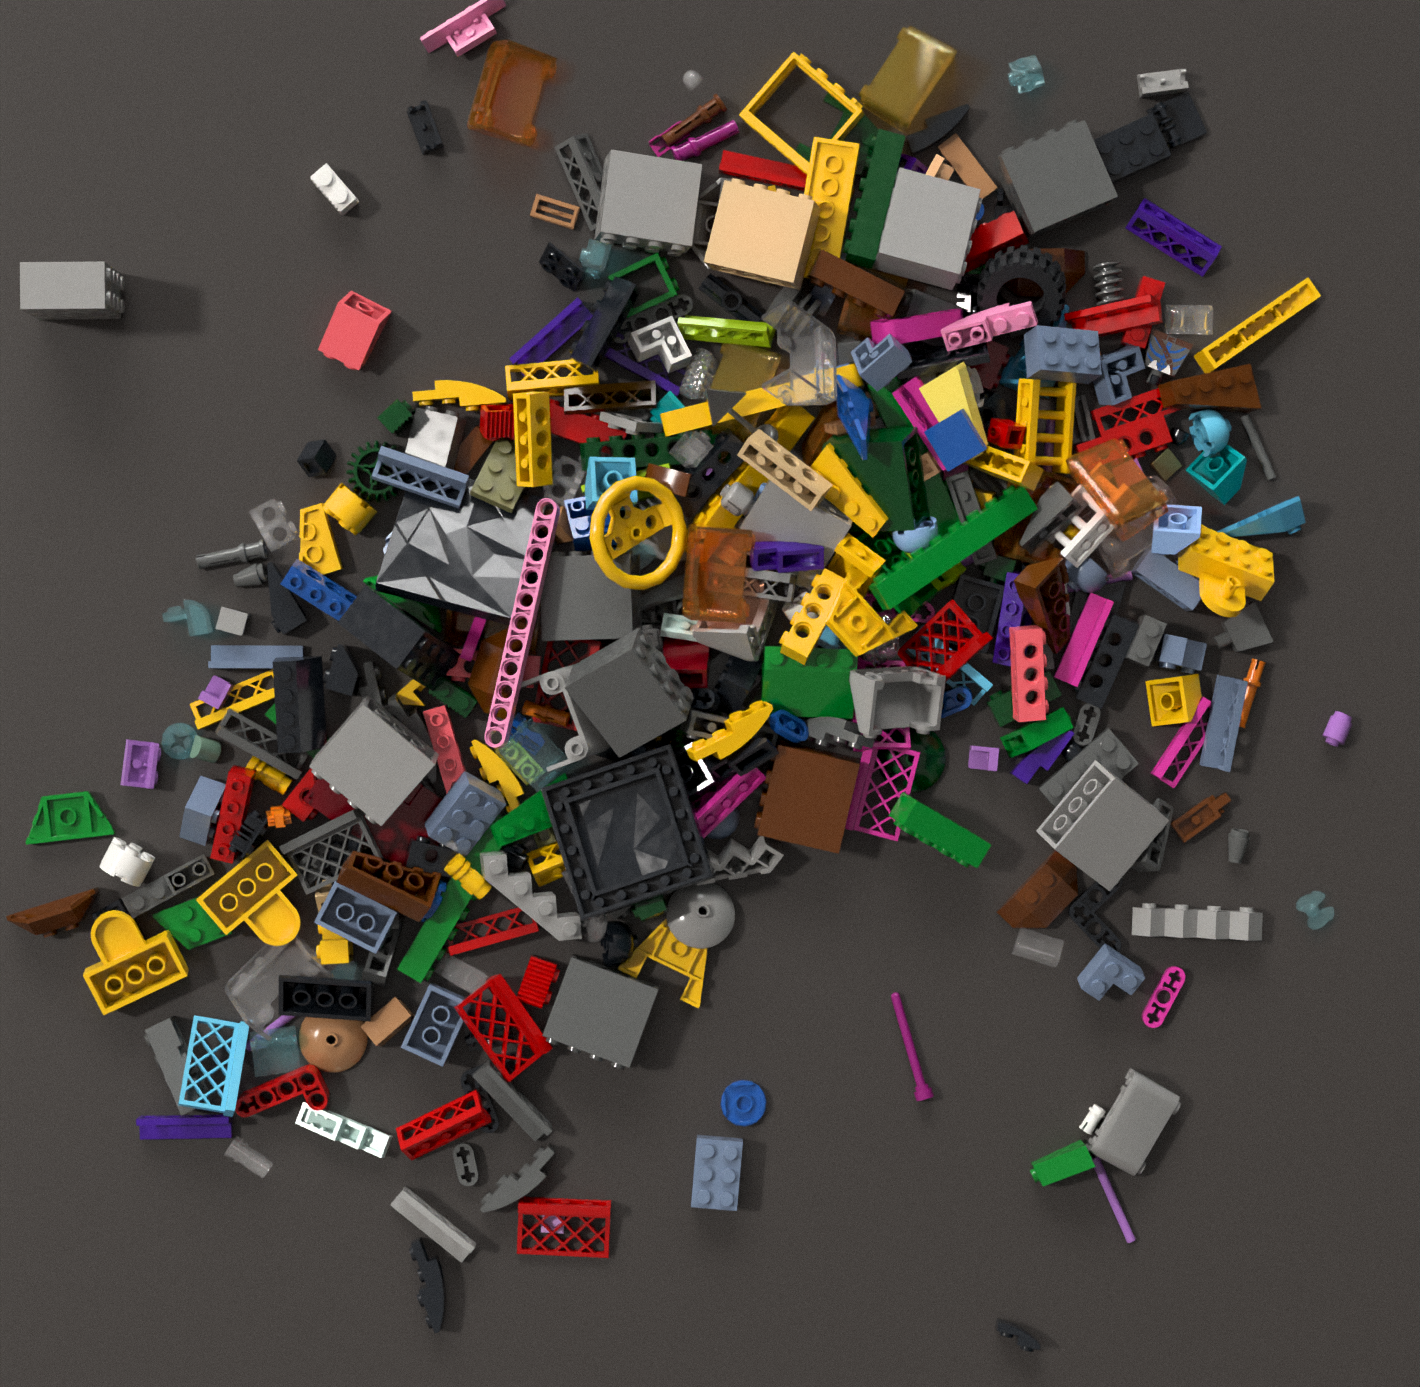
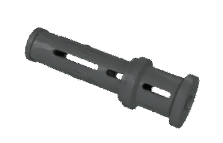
M260 539L256 543H240L238 547L196 555V562L200 570L238 561L248 563L249 560L267 559L268 554L264 539Z

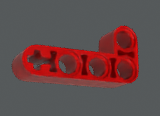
M308 1064L242 1092L237 1098L235 1112L241 1117H249L301 1094L304 1095L311 1109L319 1111L326 1107L330 1093L320 1070L315 1065ZM311 1073L315 1080L307 1081L303 1075ZM289 1082L293 1085L294 1089L286 1090L282 1084ZM268 1091L272 1094L273 1098L265 1099L261 1093ZM321 1094L324 1100L318 1102L314 1100L313 1095ZM244 1101L246 1104L251 1102L248 1108L247 1105L242 1106V1102Z

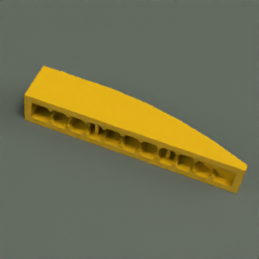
M1307 277L1193 357L1204 373H1210L1321 295L1309 277Z
M986 446L987 449L980 456L962 463L1032 491L1035 490L1044 471L1031 461L990 446Z

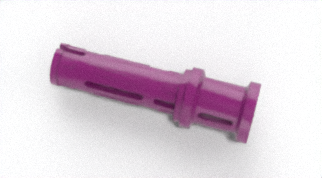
M731 120L700 137H690L687 142L677 147L672 146L670 149L675 160L685 161L693 156H700L701 151L740 132L737 130L738 127L735 121Z

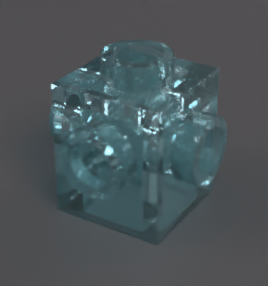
M1035 54L1008 63L1010 73H1007L1008 81L1011 87L1015 86L1019 94L1045 85L1042 67Z

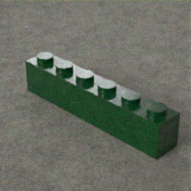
M879 129L876 137H871L868 148L872 150L871 157H866L863 170L867 171L866 178L861 177L858 188L859 191H862L861 198H856L853 211L857 212L856 218H851L848 232L852 233L850 240L846 239L843 253H846L845 261L850 264L869 269L873 267L906 137L904 135Z

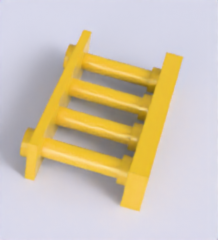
M1019 378L1016 423L1025 426L1026 430L1021 449H1014V456L1031 461L1035 465L1052 466V472L1070 474L1076 383L1058 381V387H1040V380ZM1039 396L1057 397L1056 411L1039 410ZM1038 419L1056 420L1055 434L1037 433ZM1036 442L1054 443L1053 457L1036 456Z

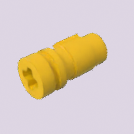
M252 756L245 767L257 770L255 781L258 779L264 785L284 795L293 781L286 776V773L268 765L255 756Z
M458 853L445 866L444 871L449 875H453L452 878L455 881L459 880L461 882L460 886L470 895L474 894L478 899L483 898L492 886L470 866L471 863L469 861L465 862V858Z

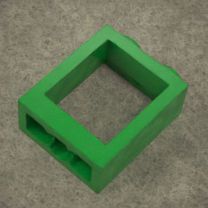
M658 253L653 254L608 276V280L613 281L615 276L623 278L655 262L669 292L634 309L632 307L627 319L677 296L676 291L680 289L675 278H669L666 272L670 268L664 256L660 258Z

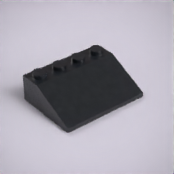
M616 276L613 281L610 279L607 281L603 292H605L603 299L596 301L592 308L593 317L590 321H585L580 330L583 335L579 341H574L569 350L572 353L570 356L572 360L595 373L640 294L636 284Z

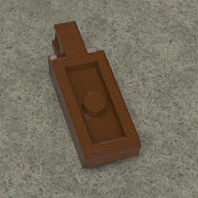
M1225 792L1217 798L1213 795L1206 797L1171 822V826L1183 843H1185L1221 817V814L1225 812L1222 807L1229 803L1231 799Z

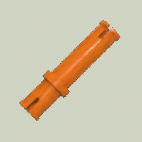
M1253 658L1251 659L1247 677L1243 679L1248 684L1239 727L1242 728L1246 727L1256 690L1261 685L1259 681L1266 662L1259 661L1258 668L1255 669L1258 660Z

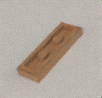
M956 133L937 147L966 186L981 189L979 198L983 200L997 189V186Z

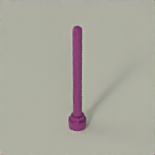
M894 992L891 995V1000L916 1082L915 1099L916 1101L934 1097L933 1091L928 1086V1083L925 1084L900 995Z

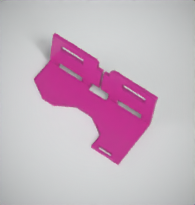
M682 121L677 122L667 131L649 141V145L657 157L670 150L661 136ZM690 134L686 135L685 137H683L682 139H680V140H679L678 142H676L675 144L680 143V142L683 141L685 138H687L688 136H690ZM659 138L661 139L658 143L653 145V143L656 140H658ZM665 146L666 149L659 153L658 150Z

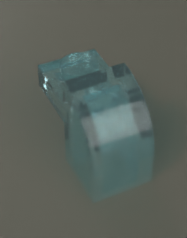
M183 600L185 609L182 610L181 606L167 608V613H162L164 623L187 619L189 635L191 637L216 633L210 610L198 601Z

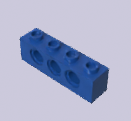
M299 559L295 560L281 582L282 586L338 621L357 597Z

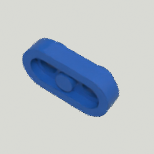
M960 685L944 691L943 704L945 707L942 709L941 718L970 706L973 694L968 687ZM963 693L966 698L959 700L957 695Z
M778 710L770 715V727L778 735L793 743H800L808 738V727L800 718L785 710Z

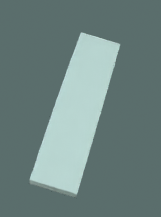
M303 1102L295 1124L331 1140L340 1141L356 1149H362L380 1158H385L393 1137L329 1110H313L308 1106L307 1102Z

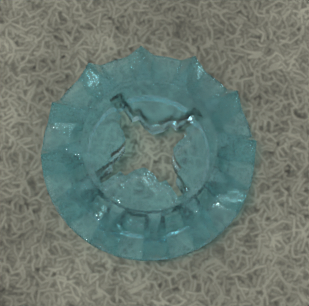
M175 723L168 726L162 734L161 744L164 752L174 759L188 758L197 735L196 731L185 723ZM175 735H178V737L187 735L183 741L186 749L180 745L172 747L176 741Z

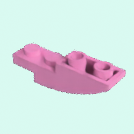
M1032 301L1013 306L1010 303H1006L958 320L941 329V334L948 352L992 341L993 336L1036 326L1038 320Z

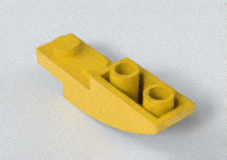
M439 380L435 381V390L412 392L413 401L419 403V406H432L433 401H442V404H455L456 399H459L460 407L466 408V412L479 411L481 405L507 404V399L497 392L480 385L462 381Z
M760 700L752 703L750 708L743 712L736 711L730 714V718L724 721L727 730L720 729L712 734L713 737L707 740L700 739L691 744L692 747L686 749L689 758L697 762L713 754V756L721 760L732 754L758 732L772 712V704Z
M475 739L471 741L473 746L469 748L474 759L479 758L482 765L479 768L483 780L488 779L489 783L499 781L500 784L496 787L501 791L503 797H506L509 804L506 806V810L509 813L520 805L517 796L524 794L525 791L505 761L486 744Z

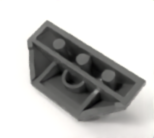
M719 178L714 184L698 195L691 249L708 270L711 269L704 263L724 180L731 182L732 179Z

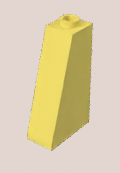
M964 361L919 388L938 422L964 409L986 446L988 445ZM981 452V453H979L978 455L974 456L973 458H971V460H973V459H975L976 457L980 456L981 454H983V452Z

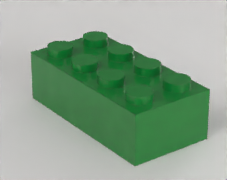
M902 792L888 815L895 820L893 824L911 836H915L947 857H951L966 868L970 865L978 868L991 847V844L904 792Z

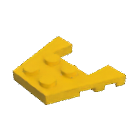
M851 564L825 624L857 657L915 629L918 625L905 611H901L887 625L857 592V589L869 576Z
M665 919L633 951L631 959L625 964L620 965L618 970L637 978L646 958L649 957L690 977L680 1000L699 1009L707 948H691L678 941L671 933L667 919Z

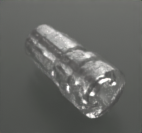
M236 1136L223 1155L229 1159L232 1157L233 1162L237 1163L238 1161L252 1173L264 1178L273 1163L255 1149L248 1146L249 1143H243V1139Z

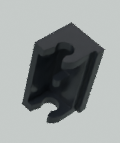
M427 100L421 101L418 106H409L407 108L408 111H406L423 155L444 147Z

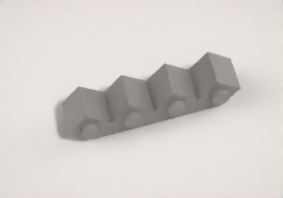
M760 836L750 850L732 838L718 855L707 849L716 878L698 883L697 886L715 883V880L738 879L760 872L761 874L770 873L784 856L782 844L773 838Z
M503 850L480 852L481 875L485 880L557 940L582 939L580 915L577 912L557 913L556 895L552 891L532 893L531 874L528 871L508 873L507 855Z
M1142 903V907H1133L1132 935L1245 941L1262 940L1263 913L1254 912L1252 907H1240V911L1221 910V906H1207V909H1189V905L1175 904V908L1156 907L1155 903Z

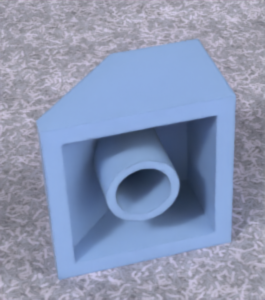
M1155 504L1151 553L1175 555L1200 538L1202 507Z

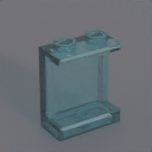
M531 718L529 721H522L516 728L518 731L509 737L507 745L498 750L538 792L566 766L550 772L547 771L546 767L568 760V758Z

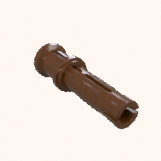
M714 94L713 99L703 106H697L694 114L661 137L670 148L704 122L705 124L712 122V118L722 111L726 112L727 108L720 97Z

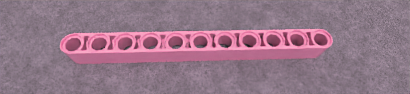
M549 498L541 499L536 506L485 731L486 743L497 749L505 747L509 741L559 520V505ZM552 504L554 507L553 513L545 516L543 514L544 506ZM541 527L548 528V535L545 538L538 537V530ZM541 549L543 551V558L540 561H534L532 558L534 551ZM536 572L538 574L537 582L529 584L527 581L528 575ZM526 595H531L533 603L528 607H524L522 604L523 598ZM520 618L528 620V625L523 630H519L517 627V622ZM520 640L523 648L520 652L514 653L512 645L515 641ZM511 663H515L518 667L514 675L507 673V667ZM505 686L512 688V695L509 698L502 696V689ZM503 708L507 711V717L505 720L499 721L497 719V712ZM496 731L502 734V740L498 744H494L491 740L492 734Z

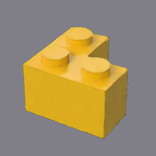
M318 925V933L322 934L323 940L316 946L317 959H321V964L350 963L354 960L353 942Z

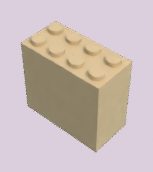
M732 178L731 182L724 180L704 263L711 270L800 290L821 211L816 201L812 200L813 197L805 194H799V197H796L783 189H777L774 192L767 190L768 187L755 183L754 187L745 185L743 180Z

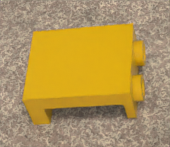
M848 533L834 550L836 554L827 570L845 578L851 564H853L868 575L869 578L857 589V592L864 598L870 590L868 586L874 583L873 578L879 574L886 560Z

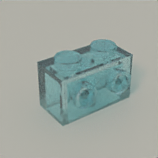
M589 239L587 249L582 248L579 258L583 270L587 273L586 276L594 279H600V276L606 277L613 253L612 245Z

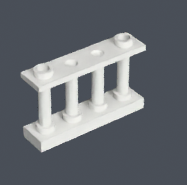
M1101 463L1071 493L1082 508L1047 539L1051 544L1057 539L1065 547L1060 553L1076 568L1084 562L1141 500L1124 484L1119 489L1112 484L1110 480L1114 475ZM1103 488L1112 495L1104 506L1094 499ZM1087 505L1096 512L1088 523L1078 516ZM1071 522L1081 530L1072 540L1063 533Z

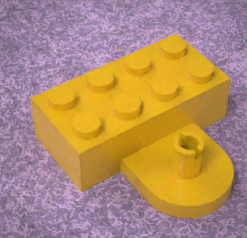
M1202 524L1200 538L1178 552V570L1199 578V591L1202 601L1210 610L1218 615L1230 618L1238 616L1245 607V595L1262 601L1274 584L1272 552L1265 548L1251 545L1244 540L1230 537L1223 532L1214 531Z
M268 840L263 842L249 856L244 858L195 899L225 935L242 921H245L263 942L273 946H281L292 941L300 928V917L297 910L280 891L297 874Z
M117 910L107 911L95 920L91 929V941L101 961L86 968L83 977L103 1015L188 975L189 968L169 929L144 940L134 919L125 912Z

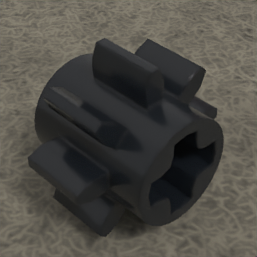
M515 843L514 846L509 844L504 850L507 855V868L511 872H515L516 869L521 871L529 860V856L525 854L527 848L519 843Z

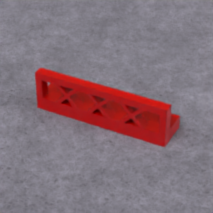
M723 150L719 174L801 192L805 191L807 175L797 166Z
M1152 295L1064 314L1065 321L1072 324V329L1098 331L1099 337L1163 323L1161 302Z
M1159 388L1118 404L1092 410L1090 413L1092 419L1096 421L1100 436L1102 437L1182 409L1169 408L1161 411L1163 404L1162 401L1157 399L1161 397ZM1151 400L1161 404L1155 414L1144 411L1147 402ZM1140 404H1143L1142 407H1141V409L1138 408V407H1136V406H1137V405H1140ZM1132 408L1139 412L1135 421L1129 422L1121 418L1125 409ZM1121 411V413H1120L1119 416L1113 414V413H1116V412ZM1141 414L1146 415V417L1139 419ZM1107 415L1116 418L1117 421L1114 427L1104 431L1100 418ZM1120 421L1126 423V424H1123V425L1118 426V424H1119Z
M519 907L456 924L455 928L461 929L468 934L464 941L454 944L453 940H448V950L451 956L539 931V924L533 919V922L528 924L518 922L516 918L523 911ZM516 913L514 918L508 916L510 914ZM504 916L512 922L508 929L501 931L494 927V924L499 917ZM494 919L492 924L486 922L488 920ZM483 923L490 927L485 936L479 937L472 933L476 924ZM513 923H516V924L520 925V926L511 928L512 925H513ZM472 925L470 930L463 928ZM491 929L497 931L495 933L489 934ZM469 935L475 937L474 939L467 940Z
M474 1090L396 1128L401 1151L412 1161L491 1123L492 1120L490 1114L482 1106L479 1092ZM474 1099L476 1106L465 1110L467 1102ZM455 1110L452 1118L444 1119L447 1112ZM435 1120L432 1128L424 1129L428 1121ZM412 1129L415 1130L413 1136L405 1140L404 1133Z

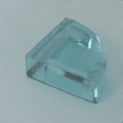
M358 961L339 964L332 970L329 978L353 980Z

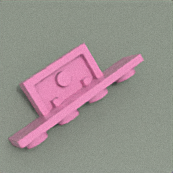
M480 0L435 29L428 31L420 37V40L428 53L449 42L459 57L497 34L488 17L504 8L506 4L504 0Z

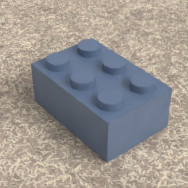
M1036 325L1024 334L1027 379L1089 384L1102 375L1098 331Z
M1152 548L1146 549L1131 570V573L1183 610L1192 611L1201 599L1199 578L1178 570V561H1170L1166 558L1168 554L1151 553Z
M464 771L425 821L424 825L430 838L466 857L505 807L506 802L501 791Z
M335 881L314 923L378 954L399 912Z
M435 983L429 984L401 1048L443 1067L464 1024V1021L454 1007L462 1002L465 997ZM471 1003L463 1007L467 1015L473 1005Z
M697 1135L691 1207L737 1211L743 1139Z

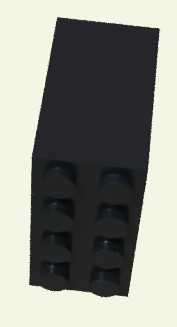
M366 585L338 621V624L397 670L432 691L443 683L445 675L457 664L458 658L461 655L403 609Z

